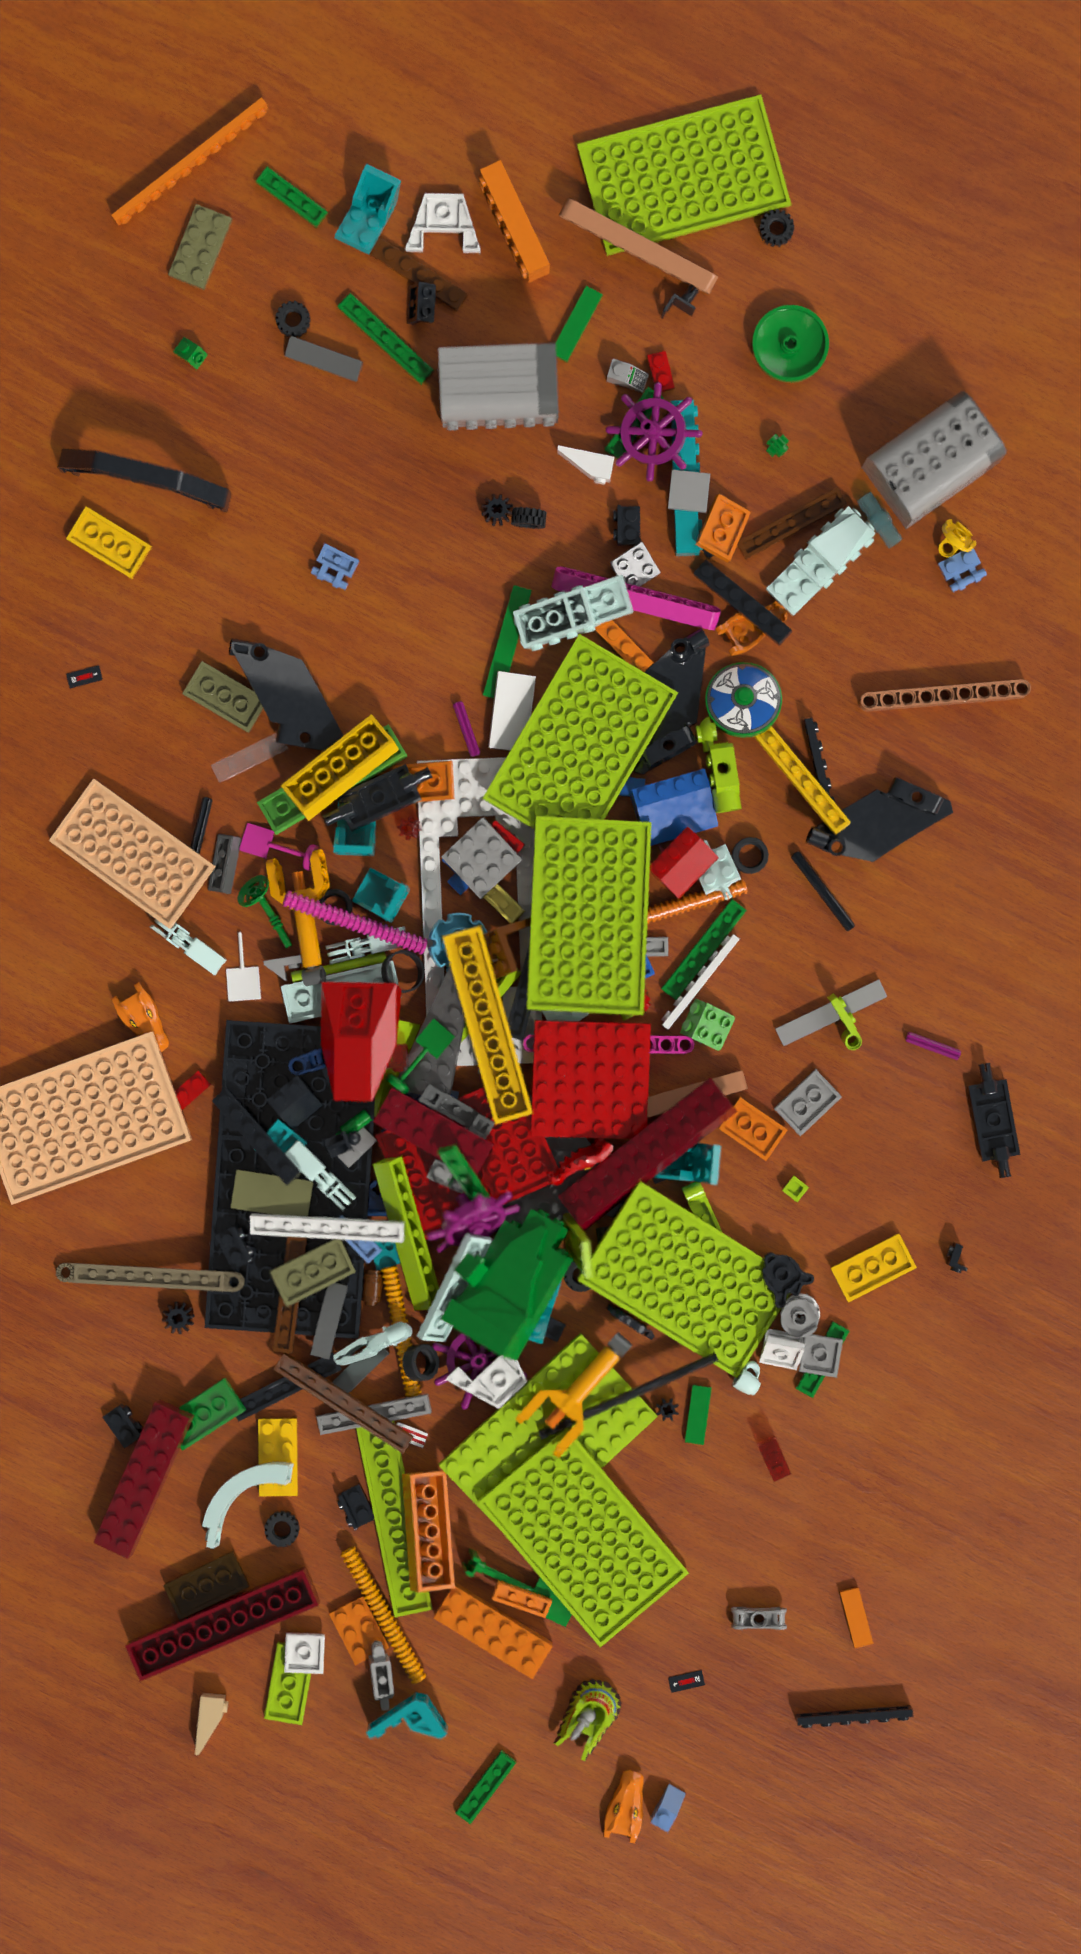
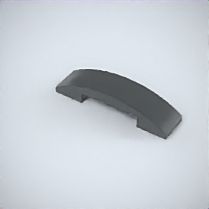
M430 1084L427 1085L419 1099L420 1102L441 1112L486 1139L495 1124L494 1121L472 1107Z
M335 1282L327 1287L311 1355L330 1359L348 1285Z

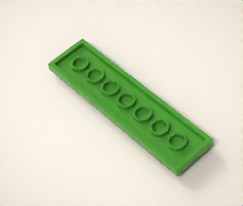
M389 724L383 728L394 740L399 750L350 789L365 783L408 757ZM283 788L257 802L276 835L305 818L287 796Z

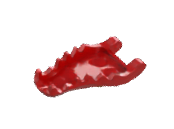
M596 1138L590 1146L578 1148L576 1153L572 1151L571 1157L564 1156V1162H559L560 1167L556 1168L553 1174L546 1173L548 1183L560 1185L566 1177L574 1172L589 1170L596 1163L604 1161L611 1153L613 1146L606 1142L604 1138Z

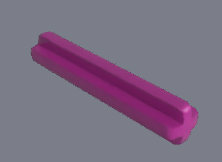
M462 701L454 703L453 707L470 756H477L480 754L464 704Z
M908 1032L905 1041L955 1060L960 1058L961 1051L912 1032Z

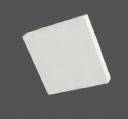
M287 1632L284 1672L323 1674L325 1634Z

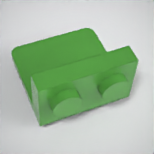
M695 998L688 1016L682 1024L680 1034L719 1051L723 1047L735 1017Z

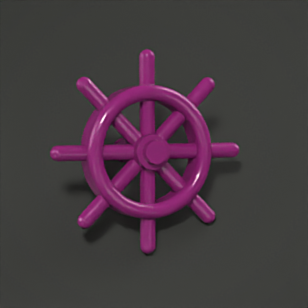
M660 382L654 384L653 398L642 400L636 404L627 394H623L621 399L629 408V411L626 413L622 425L607 426L605 429L608 434H621L622 443L626 449V452L616 460V465L618 467L622 466L631 457L647 464L646 480L649 482L654 478L655 465L663 464L671 459L680 469H685L686 463L678 453L682 449L686 437L700 438L703 434L701 430L686 429V423L681 414L692 403V398L686 397L675 407L670 402L661 399L662 384ZM652 408L651 421L643 414V411ZM660 408L669 411L661 421H659ZM636 417L641 422V427H632ZM675 419L677 429L664 428ZM630 435H644L634 445L632 444ZM663 436H673L676 438L673 444L670 445ZM649 442L648 455L638 452ZM657 442L665 450V452L656 455Z
M505 1192L498 1199L483 1198L481 1194H477L475 1201L470 1202L466 1193H463L456 1197L460 1208L454 1212L445 1211L443 1216L446 1219L441 1229L429 1232L427 1237L433 1240L444 1236L446 1240L437 1246V1251L443 1252L450 1245L461 1246V1242L466 1234L489 1237L494 1232H498L506 1216L518 1212L520 1207L519 1205H512L503 1208L502 1204L512 1196L510 1192Z
M462 1332L452 1342L450 1347L433 1343L432 1347L436 1351L447 1354L448 1373L436 1378L434 1383L436 1386H440L448 1382L446 1378L456 1369L455 1357L468 1361V1363L459 1368L464 1373L472 1370L470 1380L473 1381L480 1372L482 1373L493 1362L490 1360L499 1355L493 1351L486 1353L488 1348L482 1344L478 1351L474 1340ZM465 1341L471 1354L457 1349ZM465 1391L461 1403L462 1409L468 1408L472 1394Z

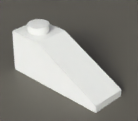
M558 445L557 453L590 479H594L595 483H610L614 463L613 456Z

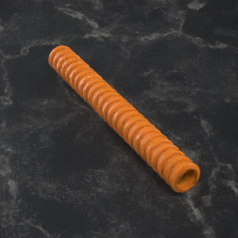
M743 878L728 887L733 898L736 897L735 895L741 896L742 893L747 894L748 892ZM700 890V893L694 892L693 895L690 893L687 897L684 895L680 899L677 898V900L671 899L670 902L667 900L664 904L661 902L659 903L660 905L654 904V907L648 906L647 924H650V921L654 923L657 919L660 921L663 917L667 919V916L672 917L673 914L678 915L680 912L681 914L684 911L689 912L690 909L695 910L696 907L701 908L703 905L704 907L707 904L712 905V902L724 901V896L721 890L707 895L704 891Z

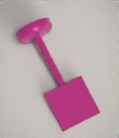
M247 823L239 848L240 851L266 858L271 847L303 857L304 869L312 870L310 857L312 851L318 849V845H310L305 853L271 843L274 831Z

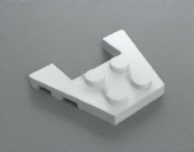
M425 193L406 245V252H423L424 232L463 233V253H480V246L464 195Z
M501 1356L496 1358L473 1381L459 1367L446 1378L447 1381L497 1408L504 1405L527 1383L518 1361Z

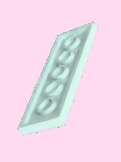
M389 961L387 969L389 979L392 983H396L399 986L394 961ZM383 963L327 975L326 982L384 983L381 976ZM303 981L281 986L289 1024L321 1017V984L305 986Z
M472 1234L465 1235L457 1254L453 1258L449 1271L446 1273L445 1279L437 1291L435 1300L417 1335L420 1339L446 1342L453 1327L441 1320V1317L451 1299L456 1300L469 1284L453 1270L468 1252L473 1256L477 1254L483 1258L493 1241L492 1238Z

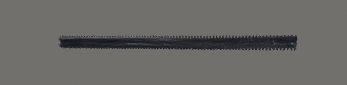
M713 1352V1354L706 1355V1357L695 1360L693 1363H688L684 1367L682 1366V1368L679 1367L671 1371V1373L668 1372L660 1376V1378L657 1377L649 1381V1383L646 1382L640 1386L638 1385L631 1390L629 1389V1391L618 1394V1396L607 1399V1401H602V1403L600 1402L596 1406L593 1405L591 1408H587V1410L584 1409L582 1410L583 1420L590 1419L594 1415H598V1413L601 1414L605 1410L607 1411V1409L610 1410L616 1407V1405L618 1406V1404L621 1405L627 1402V1400L629 1401V1399L632 1400L638 1397V1395L640 1396V1394L643 1395L649 1392V1390L651 1392L656 1388L658 1389L660 1385L661 1387L665 1386V1384L671 1383V1380L674 1382V1380L676 1381L680 1377L683 1378L685 1375L691 1374V1372L694 1373L696 1370L702 1369V1367L705 1368L709 1364H713V1362L716 1363L719 1361L717 1355ZM567 1417V1419H562L554 1429L550 1426H547V1428L545 1426V1429L542 1428L538 1432L541 1439L563 1429L565 1430L567 1427L574 1426L577 1421Z

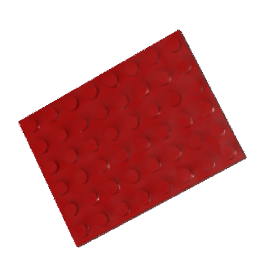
M485 1087L458 1098V1100L494 1121ZM531 1114L494 1124L486 1137L494 1145L478 1172L477 1178L491 1198L498 1199L505 1192L511 1193V1198L502 1205L550 1184L547 1181L546 1173L553 1174L556 1168L559 1167L546 1138L531 1136ZM389 1130L375 1135L385 1158L402 1157L424 1237L427 1240L429 1232L441 1229L446 1219L443 1216L445 1211L454 1212L460 1208L456 1197L463 1193L427 1178L434 1161L438 1159L444 1162L443 1160Z

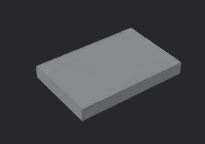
M815 1069L774 1109L801 1136L842 1096Z

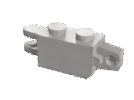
M376 1640L371 1644L372 1655L368 1657L375 1701L380 1700L381 1710L383 1711L389 1710L388 1699L393 1698L394 1689L388 1653L384 1652L381 1641Z

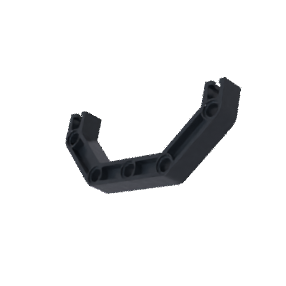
M63 448L57 466L60 472H72L75 476H80V473L106 475L172 491L206 504L210 509L215 507L226 513L228 512L232 496L229 489L183 471L102 451Z

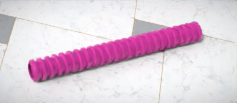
M290 890L285 894L283 907L295 908L294 910H300V913L312 914L311 916H317V919L329 920V923L340 924V927L346 926V929L357 930V933L363 932V935L374 936V939L379 938L380 941L391 942L392 945L402 946L403 949L408 948L409 951L412 949L414 953L419 952L420 955L426 949L427 938L421 939V936L410 935V932L405 933L404 930L393 929V926L388 927L387 924L376 923L375 920L365 919L364 916L359 917L358 914L355 916L353 912L348 913L347 910L344 912L341 908L338 910L336 906L331 907L330 904L327 906L324 902L321 904L319 900L314 901L313 898L310 900L307 896L304 898L302 894L297 895L296 892L291 893Z

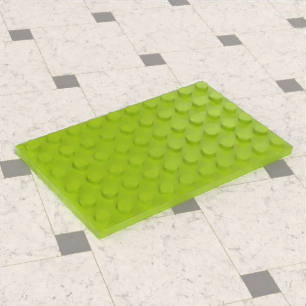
M761 95L577 144L594 211L654 243L791 206ZM603 240L607 256L624 251Z
M579 634L482 799L534 830L536 816L604 820L678 692Z
M535 817L527 1010L643 1015L651 822Z
M641 1181L634 1187L591 1255L592 1277L585 1278L581 1272L577 1278L578 1281L703 1358L706 1355L713 1354V1352L716 1353L719 1361L713 1362V1364L736 1378L744 1369L781 1308H777L774 1305L773 1293L763 1281L762 1270L764 1261L762 1257Z
M581 1333L438 1464L491 1521L492 1519L480 1507L477 1501L558 1434L556 1432L554 1435L552 1434L541 1439L538 1432L542 1428L545 1429V1426L546 1428L549 1426L545 1420L557 1408L549 1396L531 1417L521 1425L515 1418L539 1391L568 1389L599 1354ZM612 1368L584 1399L582 1410H587V1408L589 1409L593 1405L596 1406V1404L598 1405L602 1401H607V1399L609 1400V1398L611 1399V1397L618 1396V1394L620 1395V1393L622 1394V1392L624 1393L633 1388ZM638 1395V1397L632 1400L629 1399V1401L627 1400V1402L621 1405L618 1404V1406L616 1405V1407L610 1410L607 1409V1411L605 1410L601 1414L598 1413V1415L596 1414V1416L594 1415L590 1419L583 1420L584 1430L576 1439L597 1464L603 1468L654 1421L658 1415Z
M565 1428V1430H561L481 1497L477 1503L599 1647H602L688 1575L689 1572L577 1439L559 1458L553 1454L559 1442L570 1431L568 1428Z

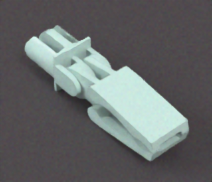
M157 919L154 920L169 932L168 935L153 924L150 926L151 929L175 947L183 948L187 956L213 975H216L221 966L226 962L225 958L195 937L193 939L190 937V933L177 923L173 925L172 929H169Z
M404 926L398 928L399 931H402V930L405 931V927H404ZM368 935L366 939L361 940L359 937L325 946L326 950L345 945V949L327 953L328 957L347 953L345 957L330 960V964L365 956L364 953L368 952L374 954L402 947H397L396 944L392 945L391 942L386 943L385 940L380 941L379 938L374 939V936L369 937Z
M299 1140L285 1152L297 1168L310 1181L315 1180L318 1183L317 1187L342 1211L345 1209L344 1205L333 1194L335 1193L346 1205H349L351 1202L338 1189L339 1187L351 1199L354 1200L356 1198L332 1172L328 1173L324 1170L326 1166Z
M402 1322L395 1323L389 1327H382L383 1333H377L356 1340L336 1353L334 1361L337 1365H347L373 1357L389 1345L397 1346L398 1343L406 1340L411 1336L412 1328L407 1323ZM367 1345L361 1353L353 1355L356 1350Z

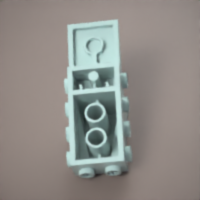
M849 506L845 510L841 508L834 515L836 519L832 523L828 521L820 529L822 533L818 537L814 535L807 542L808 547L805 550L801 548L793 556L795 560L766 588L792 616L823 587L825 589L829 587L834 581L832 578L836 574L841 575L847 569L846 564L850 560L854 562L861 555L859 551L863 547L867 549L875 541L873 539L876 534L874 527L869 522L865 523L860 518L861 514L855 508L851 509Z
M623 575L588 587L576 586L570 592H559L554 594L553 598H542L537 600L536 604H525L520 606L519 610L513 611L514 623L520 634V642L525 649H532V651L542 649L543 645L547 643L550 645L560 643V639L564 637L571 639L577 637L578 634L595 631V627L602 623L634 613Z

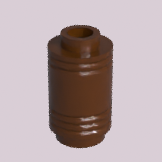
M365 1270V1274H363L362 1301H365V1305L376 1306L377 1302H381V1271Z

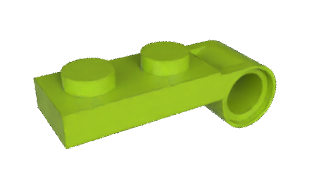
M833 993L827 998L846 1027V1030L841 1035V1040L848 1049L857 1050L862 1044V1039L854 1025L856 1020L851 1012L847 1014L844 1007L847 1005L842 997L837 998ZM856 1036L853 1043L847 1042L849 1037Z
M695 1181L682 1187L693 1215L722 1232L701 1183Z

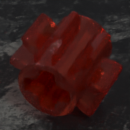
M410 816L408 821L401 819V825L397 826L401 832L399 836L406 835V840H411V836L418 838V832L422 831L418 825L420 821L413 822V817ZM408 826L412 827L411 831L407 830Z

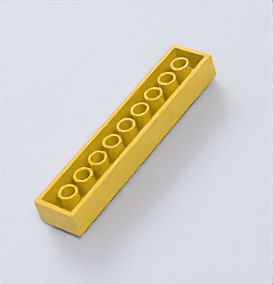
M480 925L443 935L446 952L495 1124L533 1114Z

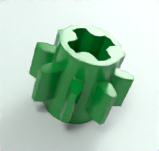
M775 434L766 443L769 446L766 451L771 457L776 454L780 458L789 449L787 446L789 440L784 434L781 437Z

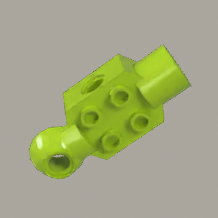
M708 716L702 720L700 725L696 726L698 743L702 742L704 753L709 754L706 757L707 768H711L712 773L709 776L710 787H714L712 796L715 813L742 809L733 744L728 742L714 744L713 741L717 740L715 722H710ZM717 766H725L727 772L720 773L717 770Z

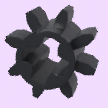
M662 1398L663 1403L661 1405L656 1404L660 1408V1411H657L656 1414H662L663 1421L666 1418H670L673 1421L672 1416L674 1414L679 1415V1412L675 1411V1408L679 1405L678 1403L673 1405L672 1398L669 1401H665ZM670 1405L672 1412L668 1411L665 1414L663 1407Z

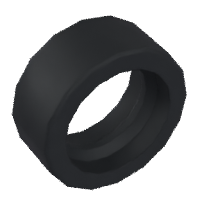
M744 838L732 850V860L736 868L743 873H757L768 862V849L763 841L757 838ZM748 844L757 846L761 851V860L753 867L743 865L739 859L741 848Z
M327 890L325 895L319 900L322 904L327 898L338 896L344 900L348 913L353 911L352 900L342 890ZM329 920L324 921L327 924L335 926L334 922L329 923Z
M417 1344L407 1348L402 1360L403 1369L408 1378L413 1381H426L434 1378L439 1368V1357L435 1349L428 1344ZM419 1351L422 1352L426 1360L425 1371L422 1374L416 1366V1357Z

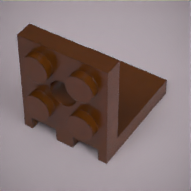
M531 918L496 928L483 935L495 980L518 971L506 936L530 927Z

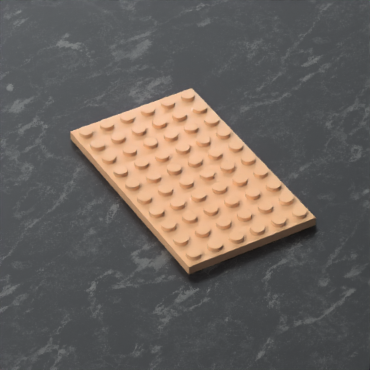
M153 1031L0 1086V1175L11 1205L192 1140Z

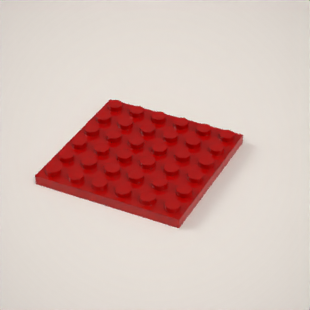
M535 1020L531 1136L632 1139L647 1127L651 1024Z

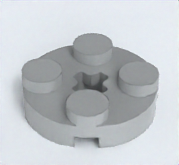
M805 1299L789 1301L780 1313L783 1329L794 1337L804 1338L810 1336L815 1332L819 1323L817 1308ZM797 1313L805 1315L803 1323L795 1322L794 1319H796Z

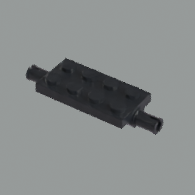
M404 764L343 793L337 798L339 802L338 809L323 815L327 826H330L344 819L353 832L422 800L417 790L418 784L432 779V774L428 767L412 774L407 765Z
M991 1063L979 1064L982 1082L968 1086L981 1160L982 1162L989 1160L997 1161L999 1178L1011 1177L1008 1159L1012 1156L1020 1155L1007 1079L995 1081L992 1076Z

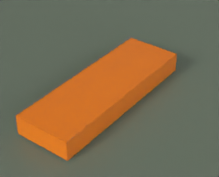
M500 1580L497 1581L491 1596V1600L546 1618L552 1603V1598Z
M859 1587L840 1591L854 1648L873 1644Z

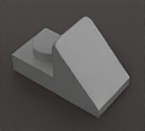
M301 955L263 962L266 967L287 981L285 966H288L289 969L299 968L300 964H302Z
M364 1127L358 1132L361 1135L360 1143L351 1145L352 1149L338 1156L348 1168L377 1141Z

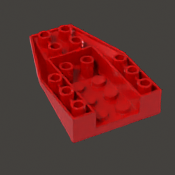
M321 982V1046L335 1101H373L397 1046L402 989L396 983Z

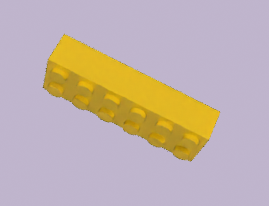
M371 714L283 783L281 787L309 821L399 749L394 740Z

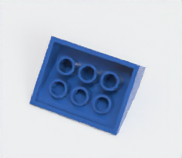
M705 768L635 788L629 792L637 822H651V846L676 839L687 827L694 833L718 827L712 792Z

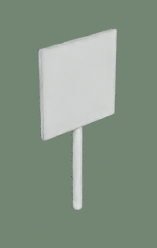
M238 932L240 968L226 969L228 1001L261 999L259 967L244 968L242 933Z

